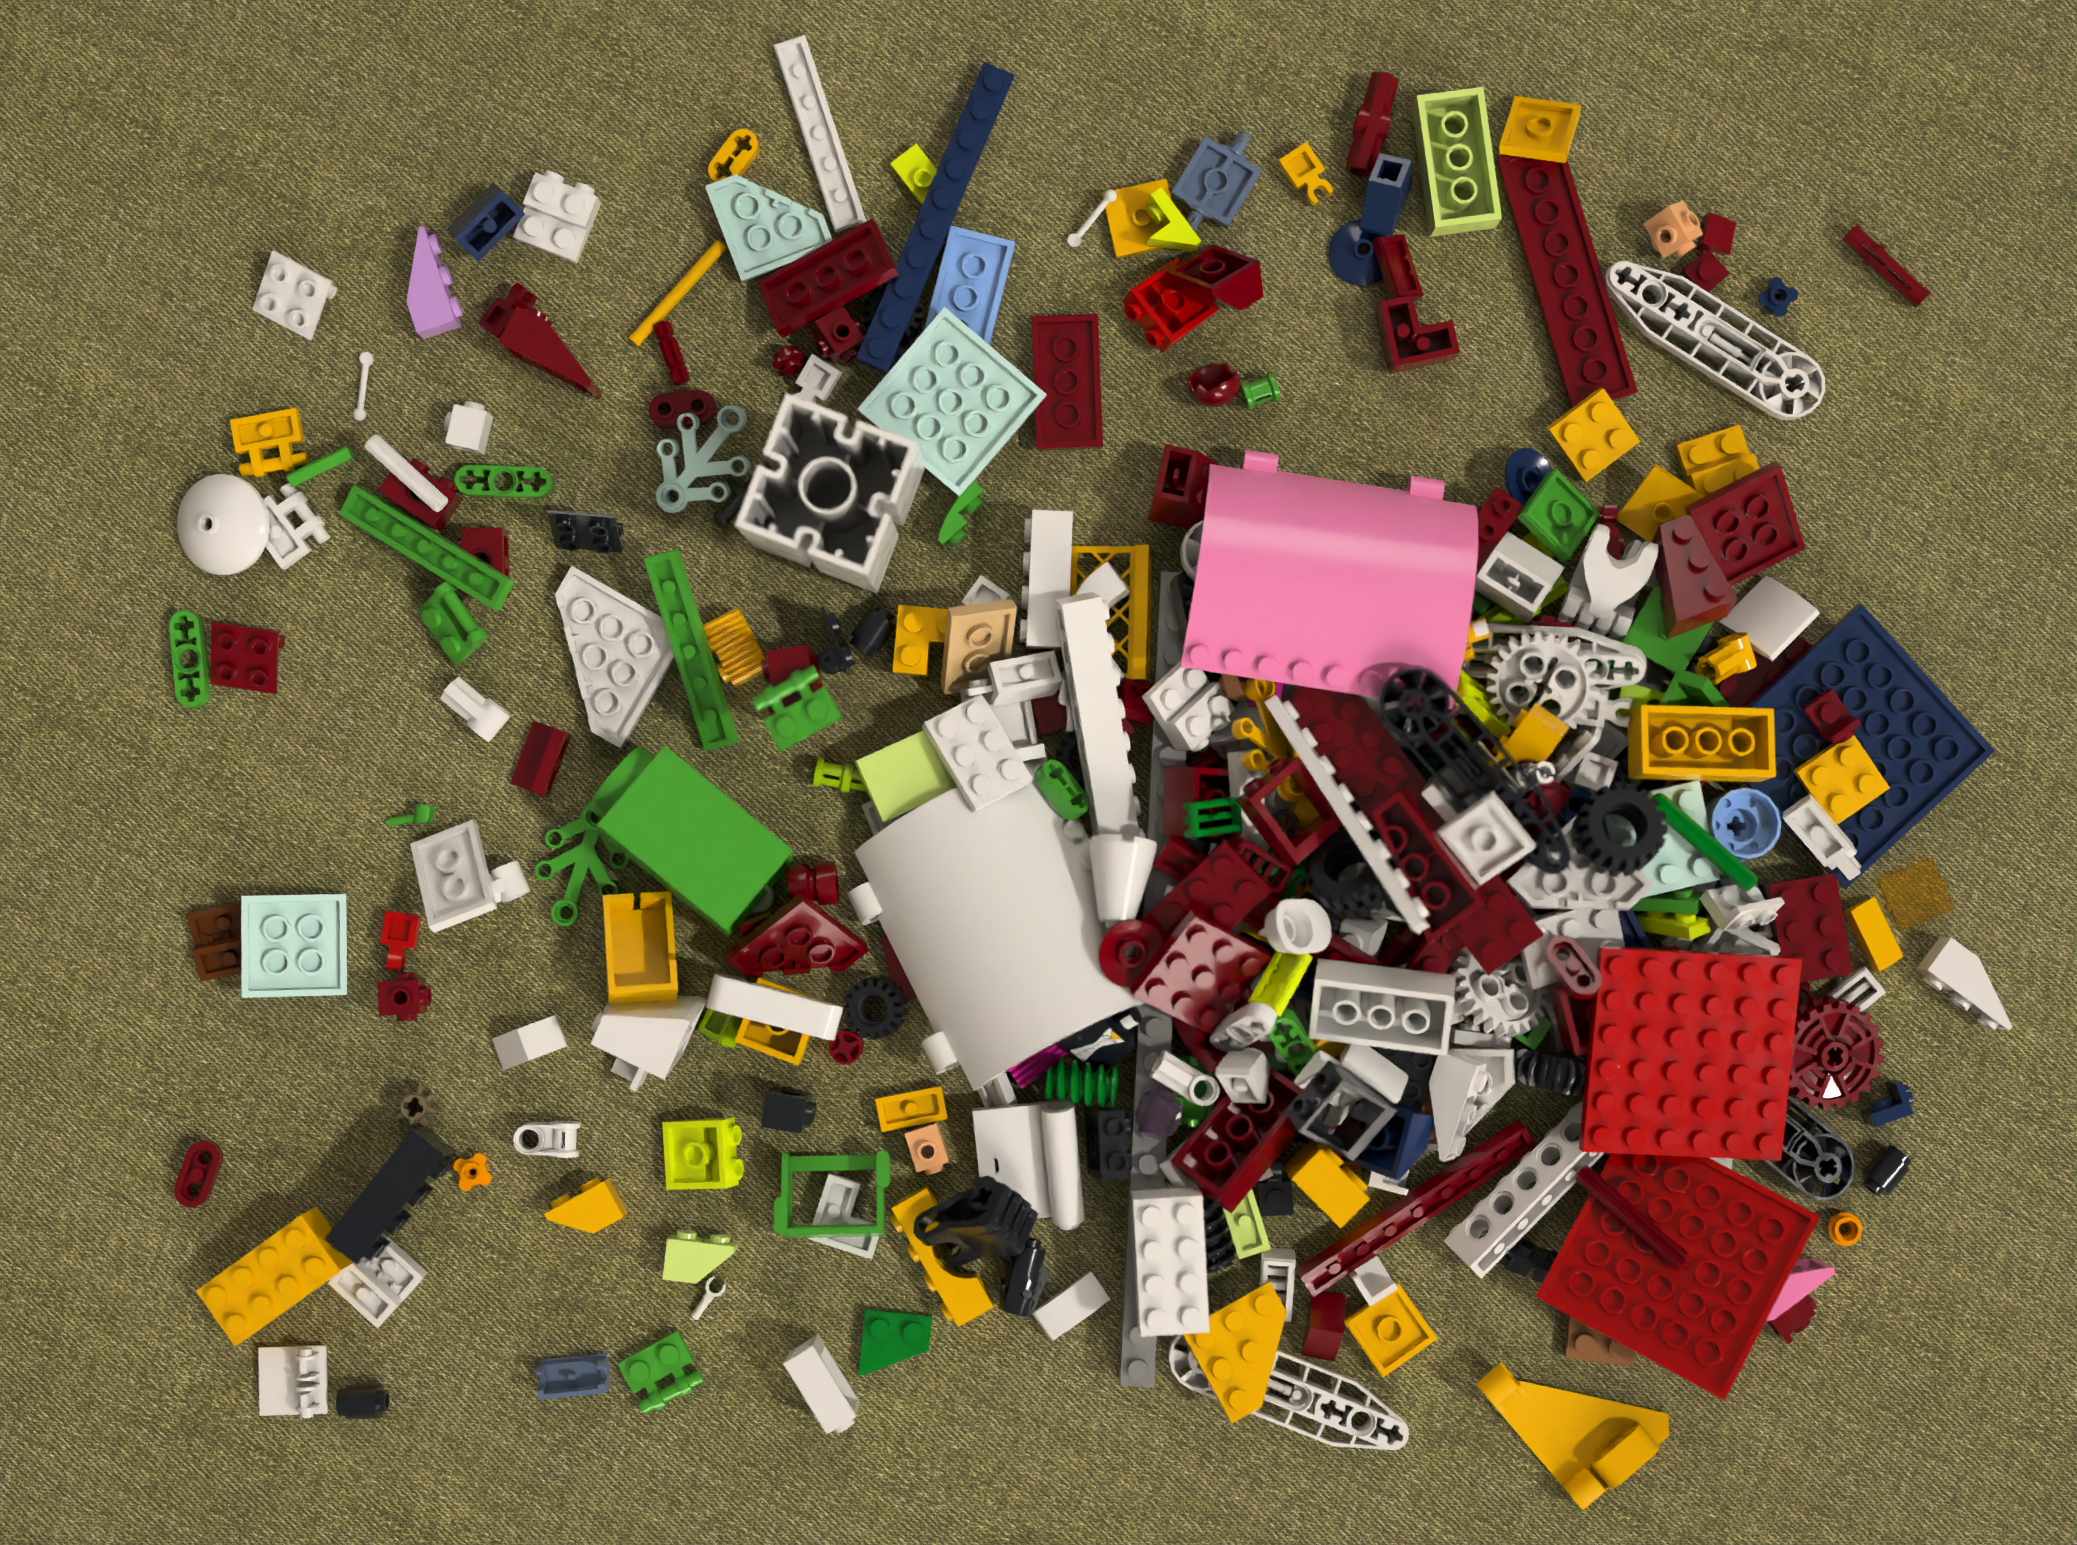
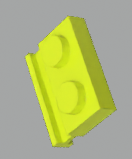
M1461 669L1456 691L1457 695L1498 739L1503 734L1506 736L1510 734V727L1506 725V713L1500 716L1496 714L1500 703L1490 704V697L1493 694ZM1454 700V706H1455V708H1456V707L1459 706V705H1458V703ZM1464 710L1460 712L1461 714L1466 715V712Z

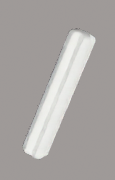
M375 434L365 443V449L433 511L440 512L447 505L448 498L380 436Z

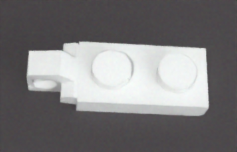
M1808 794L1782 812L1785 822L1824 867L1828 866L1831 870L1838 867L1849 881L1861 873V865L1854 857L1857 854V850L1853 843L1811 794Z

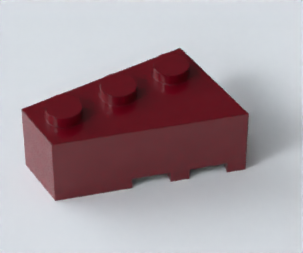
M1690 514L1660 524L1651 542L1658 545V555L1654 569L1656 580L1659 581L1661 609L1664 610L1667 625L1665 629L1666 638L1670 639L1727 617L1737 601V597Z

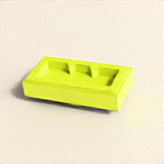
M916 143L892 161L890 165L922 206L937 169Z
M1276 951L1248 1002H1259L1268 1005L1277 1013V1016L1281 1017L1313 959L1309 953L1296 954Z

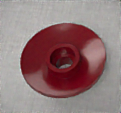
M1133 919L1117 923L1106 932L1100 942L1098 949L1100 968L1111 982L1121 987L1130 988L1165 941L1160 932L1145 921ZM1129 945H1133V954L1125 956L1124 949Z

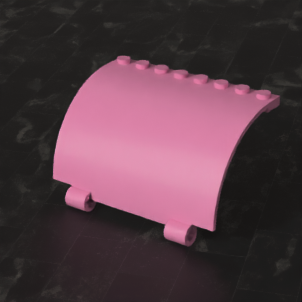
M1245 449L1241 469L1214 464L1209 465L1203 529L1181 667L1380 698L1384 683L1392 673L1403 667L1419 665L1435 671L1455 692L1457 691L1469 631L1476 579L1478 516L1475 505L1443 501L1444 480L1410 475L1407 490L1404 491L1277 471L1278 454ZM1423 674V675H1422V678H1421V681H1420L1421 684H1423V681H1424V678H1425V675H1426V674ZM1398 677L1395 678L1393 681L1403 690L1405 685ZM1409 695L1408 703L1421 705L1422 697L1419 695L1417 698ZM1450 696L1449 709H1453L1454 699Z

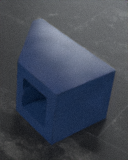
M1379 153L1368 181L1359 226L1360 231L1392 238L1413 184L1412 160Z

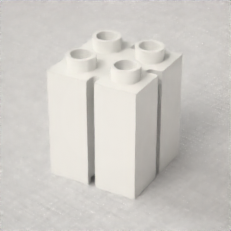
M786 393L763 451V455L773 471L760 465L757 466L735 526L753 547L809 568L813 561L818 570L824 574L878 593L899 538L894 523L904 525L925 471L919 443L861 421H857L853 434L847 416Z

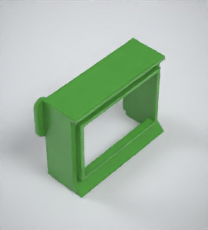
M885 1150L876 1151V1155L790 1156L789 1153H781V1197L776 1198L774 1201L775 1233L781 1235L784 1239L885 1237V1188L890 1184L889 1153ZM876 1171L877 1224L792 1226L793 1172Z

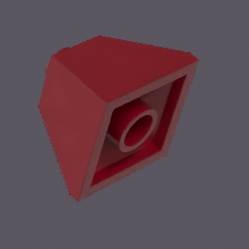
M1214 244L1165 271L1166 278L1234 310L1241 311L1247 309L1251 304L1264 297L1260 261Z

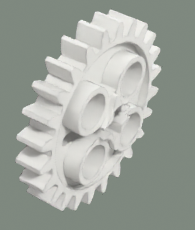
M1538 627L1535 637H1530L1528 632L1524 630L1522 631L1521 642L1513 636L1510 637L1509 646L1511 649L1503 645L1499 647L1498 653L1501 657L1493 656L1491 665L1495 668L1489 669L1487 677L1494 681L1489 682L1486 689L1489 692H1496L1490 697L1489 702L1490 704L1500 703L1496 714L1497 716L1505 713L1508 714L1507 726L1511 725L1522 708L1529 712L1531 708L1528 705L1532 701L1537 685L1542 681L1547 666L1553 657H1556L1558 661L1550 672L1548 683H1545L1537 704L1565 724L1567 723L1573 729L1577 727L1576 717L1582 720L1587 719L1588 712L1585 708L1594 709L1595 701L1590 697H1597L1599 695V688L1594 685L1599 683L1600 674L1591 673L1597 668L1596 661L1586 662L1590 657L1591 651L1589 649L1581 652L1578 651L1581 640L1578 639L1569 644L1567 642L1568 632H1565L1558 639L1555 638L1554 628H1551L1548 636H1543L1540 627ZM1538 656L1542 659L1543 664L1531 666L1527 663L1526 658ZM1561 670H1570L1574 673L1575 677L1571 680H1563L1557 673ZM1521 685L1526 687L1529 693L1517 695L1511 688ZM1553 699L1559 702L1561 706L1557 709H1548L1544 706L1543 702Z
M1466 946L1451 965L1456 970L1449 975L1456 976L1455 992H1459L1461 996L1456 1000V1003H1465L1467 1008L1463 1014L1467 1016L1472 1013L1475 1016L1473 1020L1474 1026L1481 1022L1484 1023V1033L1487 1034L1494 1030L1497 1038L1506 1034L1508 1039L1515 1035L1521 1036L1539 1024L1538 1020L1545 1016L1542 1009L1547 1007L1549 1003L1542 997L1547 995L1549 990L1544 987L1532 990L1528 986L1521 952L1489 976Z

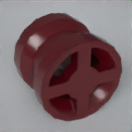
M850 1029L840 1030L836 1033L835 1041L830 1040L829 1053L836 1062L844 1065L851 1064L863 1053V1038L859 1037L858 1032L853 1033Z

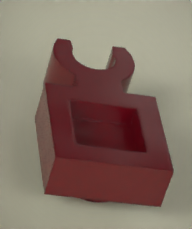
M1617 504L1603 505V507H1599V512L1601 513L1599 522L1601 525L1610 528V539L1606 548L1612 557L1620 560V556L1624 555L1625 542L1624 537L1619 536V527H1617Z

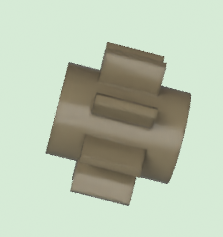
M420 1085L416 1093H414L411 1087H407L404 1089L407 1097L395 1100L397 1105H401V1112L397 1115V1118L405 1117L409 1119V1127L415 1126L418 1119L424 1125L430 1123L428 1114L439 1112V1108L433 1106V1099L437 1097V1094L429 1095L425 1093V1085ZM419 1099L418 1104L423 1106V1110L416 1112V1107L411 1106V1102Z

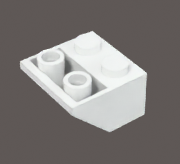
M1507 532L1476 576L1474 590L1529 623L1565 567Z

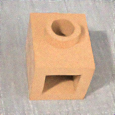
M938 1121L905 1131L904 1135L917 1172L925 1170L926 1175H931L945 1169L944 1164L950 1161V1156Z

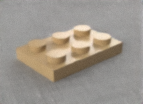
M1013 599L948 608L940 687L944 695L960 692L959 689L969 688V681L989 678V683H992L987 668L989 663L1011 659L1017 611Z

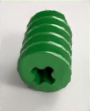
M1060 1057L1055 1066L1050 1065L1046 1082V1099H1052L1057 1091L1058 1099L1062 1102L1066 1100L1070 1093L1071 1100L1075 1104L1084 1095L1087 1106H1091L1097 1097L1100 1108H1104L1109 1099H1111L1112 1108L1114 1109L1119 1081L1117 1066H1113L1109 1075L1105 1074L1104 1065L1099 1064L1094 1073L1091 1070L1090 1062L1086 1061L1081 1071L1078 1070L1077 1060L1073 1059L1069 1068H1065L1064 1060Z

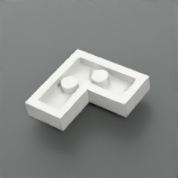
M829 1173L812 1225L877 1223L851 1215L861 1183ZM879 1237L808 1239L872 1260Z

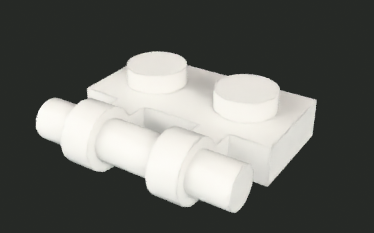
M290 483L285 484L280 489L286 498L282 503L278 504L270 495L263 499L268 510L270 524L269 536L265 547L281 569L284 570L312 551L304 539L313 535L317 542L322 544L330 538V535L324 528V521L319 515L315 516L306 504L308 500L302 491L297 492L295 487H291ZM292 511H295L304 522L297 529L287 517Z

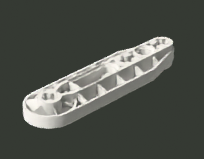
M1629 261L1616 262L1605 272L1603 279L1608 295L1611 296L1645 337L1768 415L1780 420H1796L1811 413L1821 403L1825 393V377L1820 366L1810 356L1685 277L1634 264ZM1619 274L1625 277L1622 285L1617 282ZM1664 279L1678 283L1688 289L1689 293L1684 296L1662 281ZM1638 283L1640 286L1633 293L1630 292L1635 287L1634 284ZM1643 290L1651 291L1655 295V304H1649L1643 299ZM1693 294L1718 308L1716 312L1712 314L1690 300ZM1667 302L1668 304L1663 307L1664 310L1660 311L1659 308ZM1676 309L1681 312L1679 321L1673 318ZM1724 312L1746 327L1741 332L1720 319V314ZM1640 315L1664 330L1662 335L1659 336L1649 330L1639 318ZM1750 329L1773 343L1772 348L1769 350L1747 336ZM1670 333L1692 347L1690 353L1687 354L1665 340L1667 335ZM1719 335H1721V336L1724 337L1725 339H1727V340H1729L1730 342H1732L1733 344H1735L1736 347H1735L1734 345L1730 344L1729 342H1727L1726 340H1724L1723 338L1719 337ZM1713 344L1718 345L1719 347H1721V348L1724 349L1725 351L1729 352L1732 356H1730L1729 354H1727L1726 352H1724L1723 350L1719 349L1718 347H1716V346L1713 345ZM1778 348L1786 351L1780 355L1776 354ZM1742 349L1751 354L1753 357L1749 358L1748 356L1743 354ZM1698 351L1719 364L1720 367L1717 372L1693 357ZM1740 357L1748 363L1745 365L1735 358ZM1760 361L1765 365L1758 372L1755 369ZM1727 369L1746 381L1748 385L1745 390L1722 376L1724 370ZM1813 372L1814 376L1808 378L1807 375ZM1789 380L1794 384L1791 389L1795 390L1792 392L1786 389L1789 384L1785 383ZM1753 387H1755L1756 397L1750 393ZM1808 392L1815 397V400L1811 404L1800 397ZM1772 394L1773 397L1766 399L1767 396ZM1793 402V413L1786 414L1785 404Z
M1487 623L1491 637L1472 643L1474 652L1484 653V655H1475L1476 658L1473 660H1483L1484 663H1472L1469 661L1463 664L1461 668L1473 678H1487L1488 684L1493 681L1487 677L1488 670L1495 668L1491 665L1493 656L1501 657L1498 655L1501 645L1511 649L1509 639H1494V632L1522 634V631L1526 630L1528 634H1535L1538 627H1540L1543 635H1548L1551 628H1554L1558 639L1565 632H1568V636H1577L1593 642L1580 643L1578 651L1581 652L1589 649L1591 652L1588 660L1594 658L1602 662V667L1591 672L1600 674L1599 683L1594 685L1599 690L1605 691L1638 683L1645 675L1647 661L1644 653L1638 647L1627 645L1581 628ZM1538 656L1526 658L1527 663L1531 666L1543 664L1542 659ZM1556 657L1550 660L1542 681H1549L1550 672L1557 662L1555 660ZM1610 660H1614V669H1609ZM1625 662H1632L1633 669H1626ZM1561 670L1557 673L1563 680H1571L1575 677L1574 673L1570 670ZM1514 686L1511 688L1517 695L1529 693L1528 689L1524 686ZM1537 687L1535 696H1540L1543 687Z
M1182 1334L1175 1335L1170 1342L1168 1353L1171 1371L1177 1380L1190 1390L1218 1400L1214 1392L1210 1391L1212 1389L1209 1383L1204 1384V1374ZM1176 1343L1186 1346V1353L1174 1348ZM1277 1348L1271 1375L1291 1382L1294 1386L1292 1389V1386L1269 1378L1267 1387L1282 1392V1394L1287 1396L1290 1395V1397L1286 1399L1266 1391L1264 1400L1287 1409L1284 1419H1279L1258 1409L1251 1414L1331 1446L1398 1450L1406 1444L1409 1430L1402 1417L1358 1381ZM1278 1355L1303 1364L1304 1367L1300 1376L1276 1367ZM1189 1363L1191 1370L1181 1377L1178 1372ZM1313 1368L1335 1377L1332 1387L1328 1388L1308 1380L1309 1369ZM1341 1381L1353 1384L1365 1393L1363 1400L1361 1401L1338 1392ZM1371 1399L1374 1400L1377 1404H1379L1383 1409L1371 1405ZM1332 1400L1334 1406L1343 1411L1342 1417L1338 1411L1328 1409L1324 1413L1321 1404H1328ZM1360 1411L1366 1412L1368 1419L1362 1426L1351 1424V1419L1355 1413ZM1293 1412L1318 1421L1315 1433L1289 1423ZM1377 1421L1381 1427L1386 1429H1392L1394 1425L1398 1433H1391L1388 1438L1381 1428L1376 1427ZM1328 1425L1348 1433L1349 1437L1348 1440H1336L1322 1436L1321 1433L1324 1426ZM1358 1437V1438H1361V1439L1366 1440V1441H1368V1442L1355 1441V1440H1356V1438Z

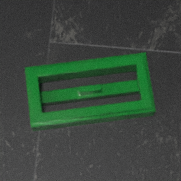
M1239 797L1183 803V810H1188V816L1184 817V824H1189V830L1184 831L1185 838L1243 831L1241 808L1235 801ZM1232 805L1233 808L1230 811L1198 815V809ZM1233 818L1234 824L1199 829V822Z

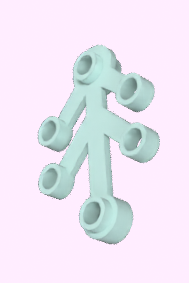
M729 405L719 411L717 416L719 426L699 452L696 440V430L700 425L699 418L694 413H683L678 417L677 426L682 434L685 469L679 477L677 476L674 458L680 450L678 442L668 438L658 443L657 452L662 460L664 482L659 485L656 491V500L664 511L669 513L680 512L687 506L689 501L712 500L714 502H722L729 498L730 488L722 481L712 483L710 487L689 488L696 477L732 474L739 477L746 475L750 471V461L744 456H736L728 461L709 462L731 433L738 432L745 427L747 416L741 407ZM732 412L739 416V422L736 425L731 424L729 421V416ZM686 417H690L693 420L691 429H687L684 426L683 422ZM667 442L673 447V452L670 455L664 452V445ZM737 460L744 463V470L742 472L736 471L734 467ZM716 486L723 488L724 495L722 498H718L715 495L714 489ZM671 490H675L678 493L679 497L676 502L671 501L669 498Z

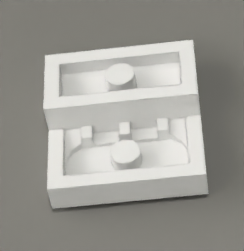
M1765 576L1729 612L1727 617H1724L1719 623L1725 631L1731 634L1747 632L1752 650L1773 661L1820 613L1801 596L1776 580Z
M389 1237L387 1238L390 1241L389 1246L378 1258L375 1257L371 1262L366 1260L357 1265L353 1263L328 1282L334 1290L376 1328H379L428 1274L426 1270Z

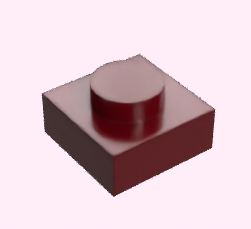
M1707 249L1680 274L1709 293L1730 272Z

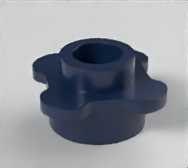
M1773 277L1768 282V288L1758 295V303L1764 306L1766 310L1773 312L1775 316L1782 317L1787 313L1789 304L1798 298V292L1795 288H1789L1783 284L1781 278ZM1776 294L1781 296L1780 300L1775 298Z

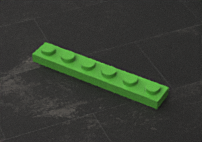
M353 484L339 512V515L493 610L500 611L515 582L361 486Z
M679 549L646 557L643 560L704 750L708 751L735 744L739 741V737Z

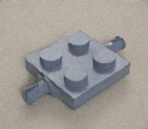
M1240 130L1231 146L1219 144L1205 136L1173 188L1171 196L1186 204L1191 210L1186 221L1190 225L1194 220L1191 225L1194 231L1202 218L1210 219L1228 229L1261 175L1262 169L1250 163L1242 154L1252 138L1248 133L1241 144H1239L1245 134L1244 131Z

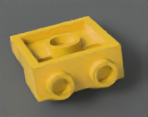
M1740 424L1678 444L1674 447L1686 484L1703 496H1707L1759 469L1755 454L1750 455Z

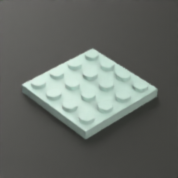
M944 307L857 410L879 429L919 443L924 467L960 497L1039 406L1047 394Z

